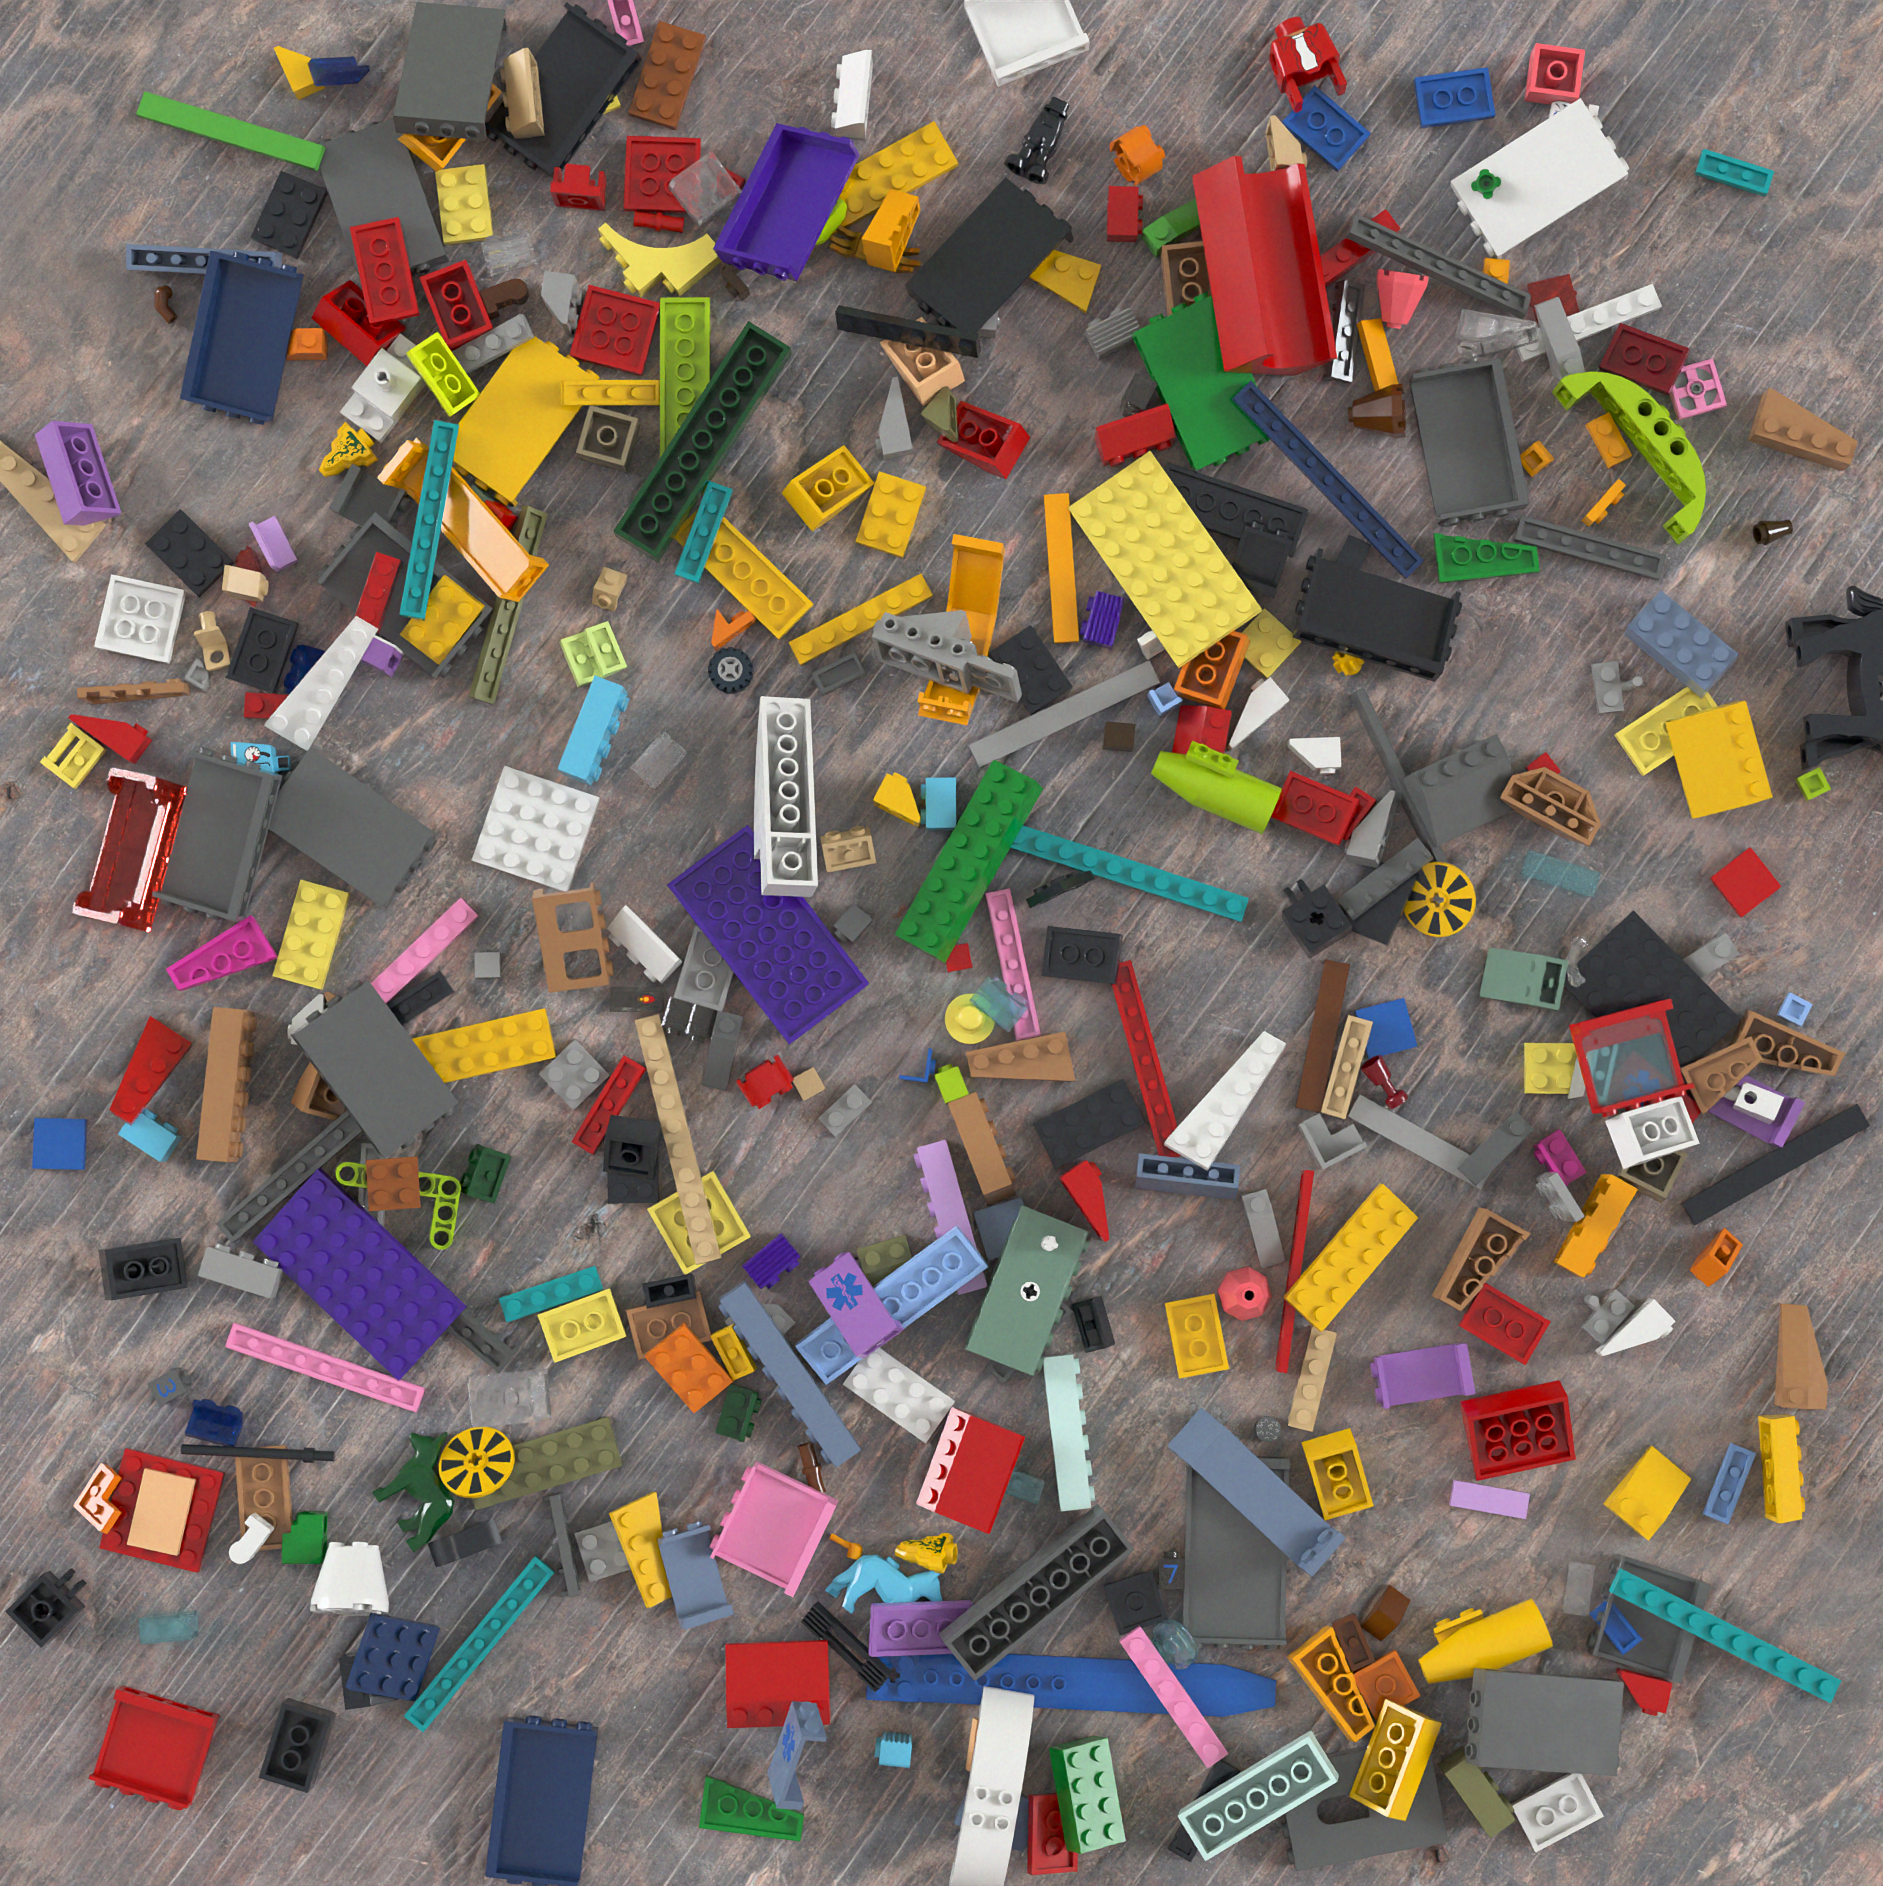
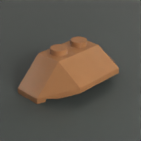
M1546 767L1512 775L1500 796V799L1516 813L1562 838L1588 847L1601 826L1589 791Z

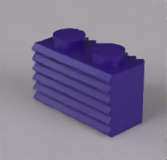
M1096 591L1094 597L1089 596L1086 611L1090 612L1088 621L1083 620L1079 634L1084 636V643L1112 650L1125 598Z
M780 1233L745 1262L742 1267L760 1289L765 1286L770 1289L780 1281L778 1275L786 1270L789 1273L800 1264L797 1259L801 1255L783 1233Z

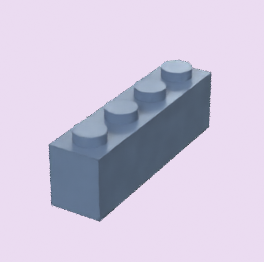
M1139 1153L1135 1188L1236 1200L1240 1165L1213 1162L1207 1171L1188 1159Z

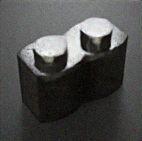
M669 997L661 1026L667 1028L666 1033L680 1036L681 1032L691 1035L690 1040L704 1043L705 1039L711 1040L718 1010Z

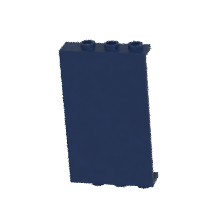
M210 251L180 399L201 404V409L216 412L217 409L226 411V416L240 419V416L243 415L250 417L249 422L264 425V421H273L304 274L296 272L297 267L286 264H282L281 268L272 266L273 261L258 257L257 262L249 260L248 254L234 251L233 255Z
M533 1715L526 1716V1719L507 1717L503 1723L485 1877L507 1879V1883L515 1885L522 1884V1881L532 1882V1886H547V1884L578 1886L581 1877L598 1727H592L593 1723L578 1721L577 1725L567 1724V1720L553 1718L552 1722L541 1721L542 1717Z

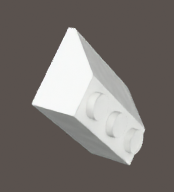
M863 50L844 55L842 64H837L836 79L840 80V86L834 90V103L838 105L837 113L832 112L831 127L835 128L836 136L866 138L873 71L872 50Z
M626 905L607 927L611 932L608 937L618 947L623 944L629 950L626 955L636 965L640 962L646 968L644 974L652 982L658 980L663 983L683 963Z

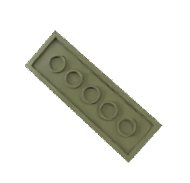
M609 1416L512 1445L515 1461L509 1478L493 1493L472 1499L475 1510H479L623 1466ZM479 1458L475 1459V1464H473V1465H474V1466L479 1465L478 1462H479L480 1459H479Z

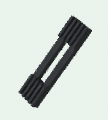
M819 1601L812 1606L801 1621L818 1639L828 1640V1645L857 1672L856 1675L874 1692L881 1688L893 1672L878 1657H871L868 1654L869 1649ZM830 1627L866 1660L865 1664L859 1661L828 1631Z

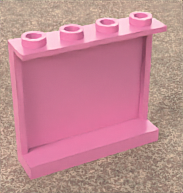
M756 1461L753 1467L747 1466L741 1480L745 1481L742 1490H736L731 1500V1503L735 1504L731 1513L726 1511L720 1523V1526L724 1527L721 1535L715 1534L709 1548L713 1550L710 1558L714 1559L716 1555L785 1588L784 1593L794 1597L839 1500Z

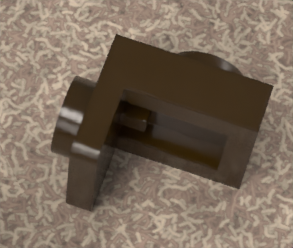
M726 264L722 272L723 280L727 283L725 288L734 298L738 296L744 301L750 293L749 288L736 275L741 270L732 264Z

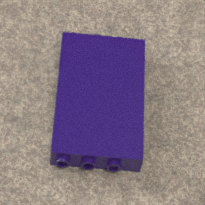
M776 123L713 248L723 263L732 264L740 270H745L746 268L760 275L769 274L782 281L789 279L797 282L860 156L854 146V142L847 137L838 138L826 132L817 133L805 127L796 128Z

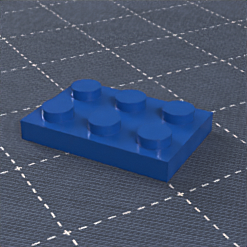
M1488 67L1415 77L1413 80L1421 128L1492 119L1496 115Z
M1315 85L1303 98L1302 110L1294 113L1292 110L1282 121V124L1290 133L1336 172L1345 165L1371 134Z

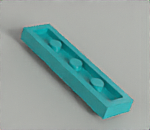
M711 481L708 482L674 573L675 576L699 584L733 489Z
M593 1266L499 1298L507 1323L604 1290L597 1267Z

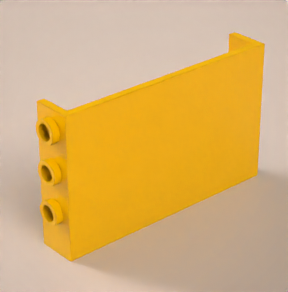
M536 336L510 352L458 423L459 429L453 457V464L456 465L454 469L464 477H467L468 474L476 479L474 484L485 492L489 488L496 493L494 498L505 506L508 503L514 507L517 505L515 498L583 407V405H561L560 380H598L600 378L593 371L587 369L585 372L578 367L579 362L570 355L564 357L558 353L559 348L547 340L544 343Z

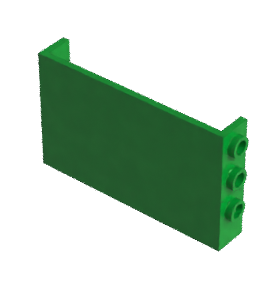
M1208 292L1194 297L1195 303L1186 306L1184 302L1171 308L1173 313L1166 317L1161 313L1148 319L1149 325L1131 333L1162 404L1168 403L1174 431L1192 471H1197L1211 463L1214 466L1220 465L1228 461L1226 456L1234 452L1238 456L1249 451V445L1255 442L1261 445L1270 441L1256 424L1231 400L1249 381H1252L1255 385L1256 382L1252 373L1224 371L1212 295H1209Z

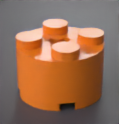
M1146 125L1136 126L1110 143V152L1115 151L1117 156L1114 159L1116 167L1128 182L1134 180L1133 185L1135 186L1163 168L1164 150L1160 145H1155L1151 138V132Z

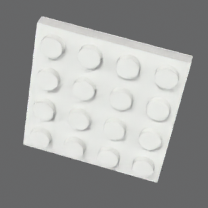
M504 766L472 861L561 891H568L600 798Z

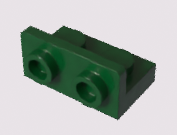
M477 1144L475 1149L473 1148L469 1154L468 1162L470 1164L467 1172H464L460 1179V1192L495 1204L511 1155Z
M731 1383L727 1390L715 1433L738 1439L743 1443L746 1437L751 1438L755 1423L751 1422L753 1412L758 1414L762 1401L761 1398H758L759 1391Z

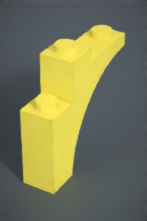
M606 222L598 228L601 235L599 241L608 251L612 248L617 254L615 259L623 269L628 267L623 271L624 285L632 294L637 292L640 297L645 295L662 279H664L662 283L670 293L675 291L680 297L722 262L713 250L716 243L708 234L686 245L672 248H653L627 240L615 232Z

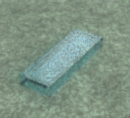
M1532 850L1527 851L1520 873L1521 875L1591 898L1594 897L1601 875L1599 872Z

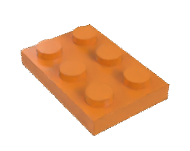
M685 1323L645 1354L648 1362L693 1413L697 1412L733 1382L728 1372Z

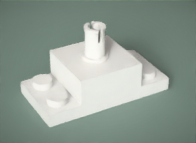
M401 334L398 335L387 351L382 348L379 350L351 387L355 393L340 411L343 416L362 428L380 443L386 438L426 385L405 354L416 345Z

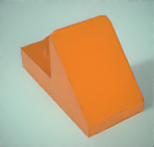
M716 610L711 640L715 651L756 623L755 617L749 610L746 613L741 611L731 618L732 622L730 624L727 623L719 610Z

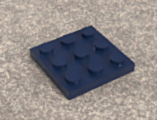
M371 1612L345 1687L352 1691L415 1702L440 1628L434 1624Z

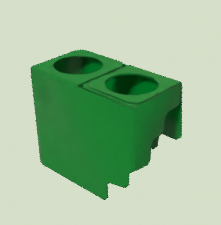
M303 1510L304 1512L297 1513L296 1521H293L291 1526V1532L282 1535V1564H322L327 1553L328 1511Z

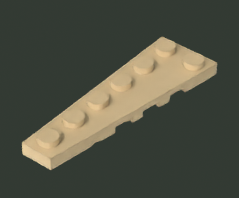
M0 441V482L69 559L76 563L106 524L98 521L85 526L64 525L50 480Z

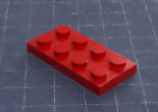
M399 217L350 227L369 324L373 326L420 316Z

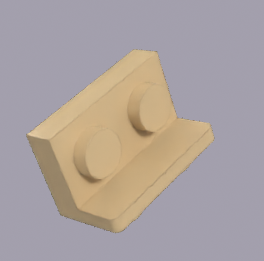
M855 826L850 831H830L820 837L827 873L876 863L870 827Z

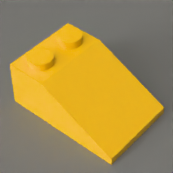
M843 445L792 479L782 491V495L813 532L869 490L875 483L845 445Z
M1350 1428L1301 1442L1325 1521L1374 1506L1357 1445Z
M1650 1446L1603 1505L1641 1537L1649 1541L1664 1523L1691 1478L1653 1446Z

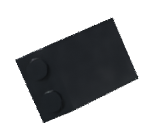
M181 1238L98 1250L105 1300L112 1301L188 1288Z

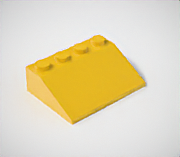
M1735 700L1665 722L1692 819L1772 798L1746 701Z

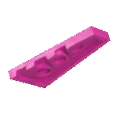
M250 915L166 968V971L179 991H184L277 959L278 956L254 916Z

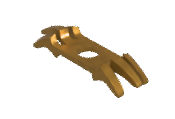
M839 225L836 230L850 241L831 235L828 238L832 242L830 249L845 258L852 257L867 262L866 256L863 254V235L861 232H853ZM906 247L902 256L919 255L920 248ZM901 257L895 273H913V267H920L921 262Z

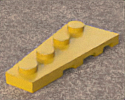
M1053 250L1029 278L1036 281L1038 285L1046 290L1049 289L1057 294L1059 298L1067 303L1070 302L1086 314L1101 265Z
M651 1492L609 1513L647 1608H651L672 1597L657 1543V1538L663 1537L657 1492Z

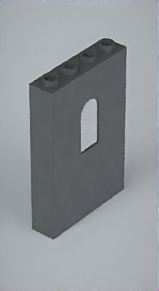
M1368 1745L1326 1753L1339 1775L1338 1781L1284 1814L1285 1823H1281L1284 1839L1289 1838L1291 1847L1286 1849L1289 1865L1294 1864L1296 1871H1302L1449 1842L1431 1754L1406 1821L1386 1817L1368 1807L1369 1817L1326 1824L1317 1816L1319 1803L1324 1799L1350 1794Z

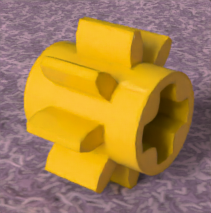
M1337 651L1335 656L1332 657L1335 662L1333 666L1338 673L1343 671L1345 676L1358 673L1362 668V664L1365 663L1363 659Z

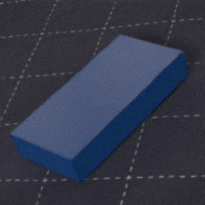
M1606 1601L1589 1613L1595 1621L1598 1612L1605 1610ZM1612 1602L1604 1633L1617 1650L1624 1655L1643 1639Z

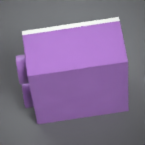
M375 635L360 662L392 678L404 653L396 645Z

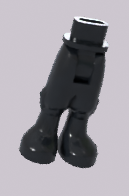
M1052 97L1049 104L1044 106L1043 111L1038 115L1029 132L1024 136L1021 151L1018 155L1010 154L1007 156L1004 165L1011 172L1022 177L1035 150H1038V155L1029 167L1026 178L1036 184H1046L1049 178V173L1045 169L1046 164L1056 153V146L1061 136L1064 122L1068 118L1066 112L1070 105L1057 97Z

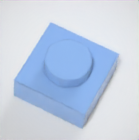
M1787 993L1777 1016L1801 1027L1813 1004L1792 993Z

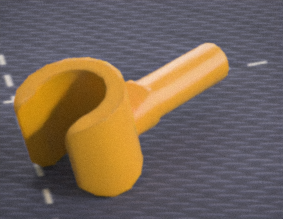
M831 1534L829 1539L848 1548L847 1557L856 1560L861 1557L863 1549L860 1544L845 1541L837 1535Z

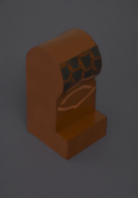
M518 278L480 291L491 320L500 317L499 309L512 304L522 305L529 298L527 285Z

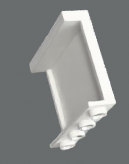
M964 0L965 11L998 87L1089 50V38L1086 33L1083 34L1069 0Z

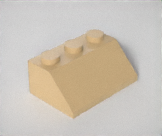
M523 48L504 58V67L500 68L501 79L503 83H506L507 92H503L504 105L509 109V116L506 117L507 131L511 132L515 139L545 136L537 62L529 48Z

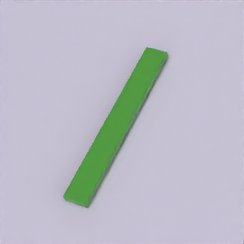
M144 92L136 113L138 117L314 171H318L326 149L320 144L148 92Z

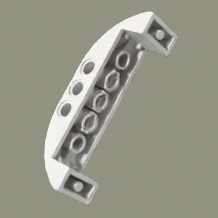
M987 1686L983 1687L977 1736L949 1886H1004L1027 1760L1034 1706L1033 1694Z

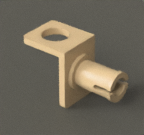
M212 611L200 613L199 619L202 630L194 632L195 638L203 648L207 671L229 667L231 663L228 642L220 628L216 626V616ZM215 652H222L224 654L223 660L219 663L210 661L211 655Z

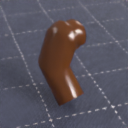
M164 285L158 287L154 292V307L164 320L171 324L178 316L168 306V299L172 297L173 291L169 286Z

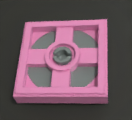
M1713 358L1683 366L1670 393L1677 421L1727 406Z

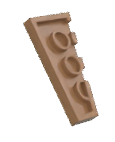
M168 679L166 683L145 681L135 685L125 683L117 684L116 686L77 688V698L90 705L190 696V686L185 682H181V679Z

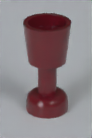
M1381 1055L1370 1058L1360 1067V1070L1375 1086L1381 1085L1388 1095L1385 1103L1389 1109H1394L1407 1100L1408 1095L1402 1089L1396 1090L1390 1082L1391 1073Z

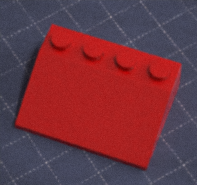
M1082 1160L1059 1176L1058 1179L1099 1239L1107 1242L1109 1240L1102 1182L1099 1179L1102 1173L1094 1162L1088 1163L1087 1160Z
M1560 1380L1460 1401L1463 1424L1476 1481L1576 1460L1568 1396Z
M952 1407L916 1504L990 1534L1025 1436L973 1413Z
M828 1640L726 1643L727 1728L784 1726L792 1701L817 1703L823 1725H830L831 1702Z

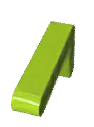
M343 1162L337 1166L335 1176L341 1184L367 1188L365 1180L366 1164ZM350 1166L354 1169V1177L351 1180L345 1181L340 1178L339 1172L343 1167ZM418 1171L419 1178L427 1177L431 1184L428 1190L420 1191V1195L435 1197L429 1241L436 1249L444 1250L453 1241L461 1185L452 1176ZM447 1180L453 1181L456 1185L455 1191L449 1195L444 1194L442 1191V1184ZM447 1205L451 1208L452 1214L446 1220L440 1219L438 1210L440 1207ZM438 1231H445L448 1234V1240L443 1245L436 1244L434 1241V1235Z

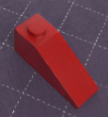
M70 714L68 719L133 764H136L152 742V739L146 736L149 731L137 723L132 726L126 722Z

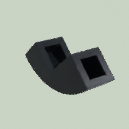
M493 1518L427 1544L435 1566L439 1567L502 1543Z

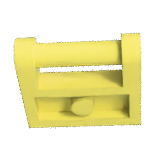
M70 723L67 727L68 731L50 754L42 758L40 763L71 787L77 789L107 749L75 724ZM77 736L80 739L60 766L55 764Z

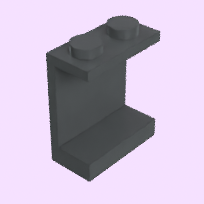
M352 464L329 508L334 513L362 527L373 513L376 512L396 529L398 526L397 518L400 512L404 513L410 499H408L409 494H407L406 490L402 488L399 490L395 487L384 485L378 478Z

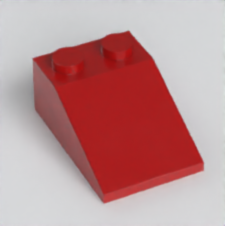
M960 401L956 408L958 441L952 442L941 434L936 443L982 470L1007 479L1031 437L1020 423Z

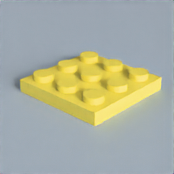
M712 1171L702 1177V1182L720 1254L747 1240L751 1235L715 1172ZM678 1192L647 1209L684 1275L705 1264L696 1265Z

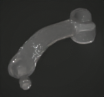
M1584 936L1572 938V948L1566 958L1568 961V981L1573 987H1578L1586 981L1579 973L1576 962L1579 953L1587 951L1591 945L1590 941Z

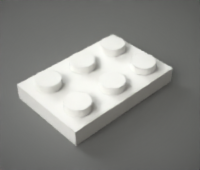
M1568 1773L1511 1803L1515 1810L1514 1813L1535 1852L1604 1817L1582 1774Z

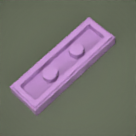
M1453 1480L1449 1505L1526 1519L1530 1494Z

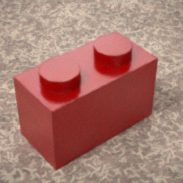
M1109 186L1107 242L1136 243L1138 234L1142 235L1143 220L1138 219V210H1143V195H1139V187Z

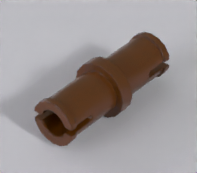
M807 1442L798 1445L803 1463L802 1473L806 1474L808 1485L819 1492L825 1493L826 1489L820 1472L822 1466L817 1461L814 1444Z

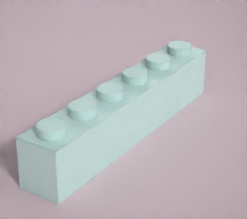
M1072 1353L1042 1356L1045 1358L1043 1370L1060 1511L1091 1508V1501H1095L1094 1486L1088 1485V1476L1092 1475L1091 1461L1085 1459L1084 1451L1089 1450L1088 1435L1082 1434V1425L1086 1424L1085 1410H1080L1078 1400L1083 1399L1082 1385L1076 1383L1075 1375L1080 1374L1079 1359H1074Z

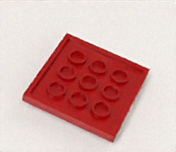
M125 1448L118 1473L122 1478L114 1489L111 1503L121 1511V1514L108 1534H102L99 1548L196 1573L200 1572L225 1472ZM146 1468L196 1479L181 1547L177 1556L127 1545L142 1477Z

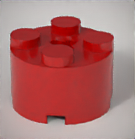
M778 1054L774 1055V1062L771 1063L767 1059L745 1074L746 1080L743 1082L740 1078L735 1081L751 1107L757 1106L758 1109H761L771 1102L770 1097L778 1092L781 1096L793 1088L791 1082L794 1078Z

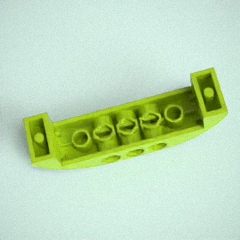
M1583 372L1568 375L1561 379L1552 393L1562 406L1568 411L1591 393L1606 413L1609 412L1616 425L1684 505V508L1663 525L1664 529L1679 545L1695 531L1704 509L1706 496L1705 475L1702 464L1695 449L1685 437L1684 429L1679 424H1674L1669 418L1668 410L1662 404L1659 405L1645 390L1621 376L1604 372Z

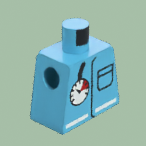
M230 742L231 756L237 757V762L245 764L246 761L261 764L260 769L278 774V771L291 770L290 756H277L276 748L271 745Z

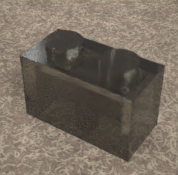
M1135 372L1121 400L1119 411L1123 412L1122 415L1128 417L1148 410L1155 396L1158 383Z

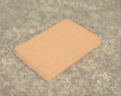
M149 1468L144 1469L127 1545L176 1556L179 1555L196 1479Z

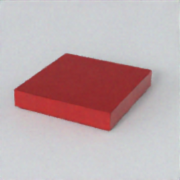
M1751 847L1747 848L1709 878L1740 918L1782 887Z

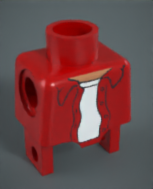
M1299 16L1281 22L1274 30L1277 39L1271 43L1269 62L1280 93H1286L1294 113L1301 111L1303 104L1298 88L1327 76L1330 77L1337 95L1345 94L1347 82L1339 66L1340 55L1322 23H1315L1305 27L1302 18Z

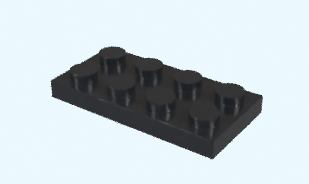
M1121 1079L1033 1123V1126L1054 1168L1057 1169L1146 1123L1124 1080Z

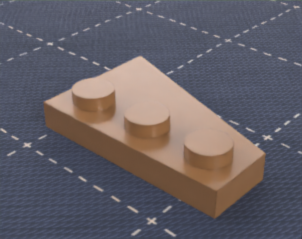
M1751 1036L1681 1068V1071L1687 1083H1694L1695 1088L1690 1090L1704 1115L1753 1070L1763 1058Z

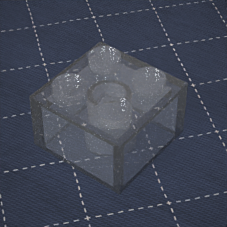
M712 151L674 177L668 186L698 228L736 201L742 192Z

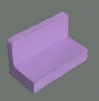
M275 516L257 525L253 521L248 523L270 567L275 572H279L299 561Z

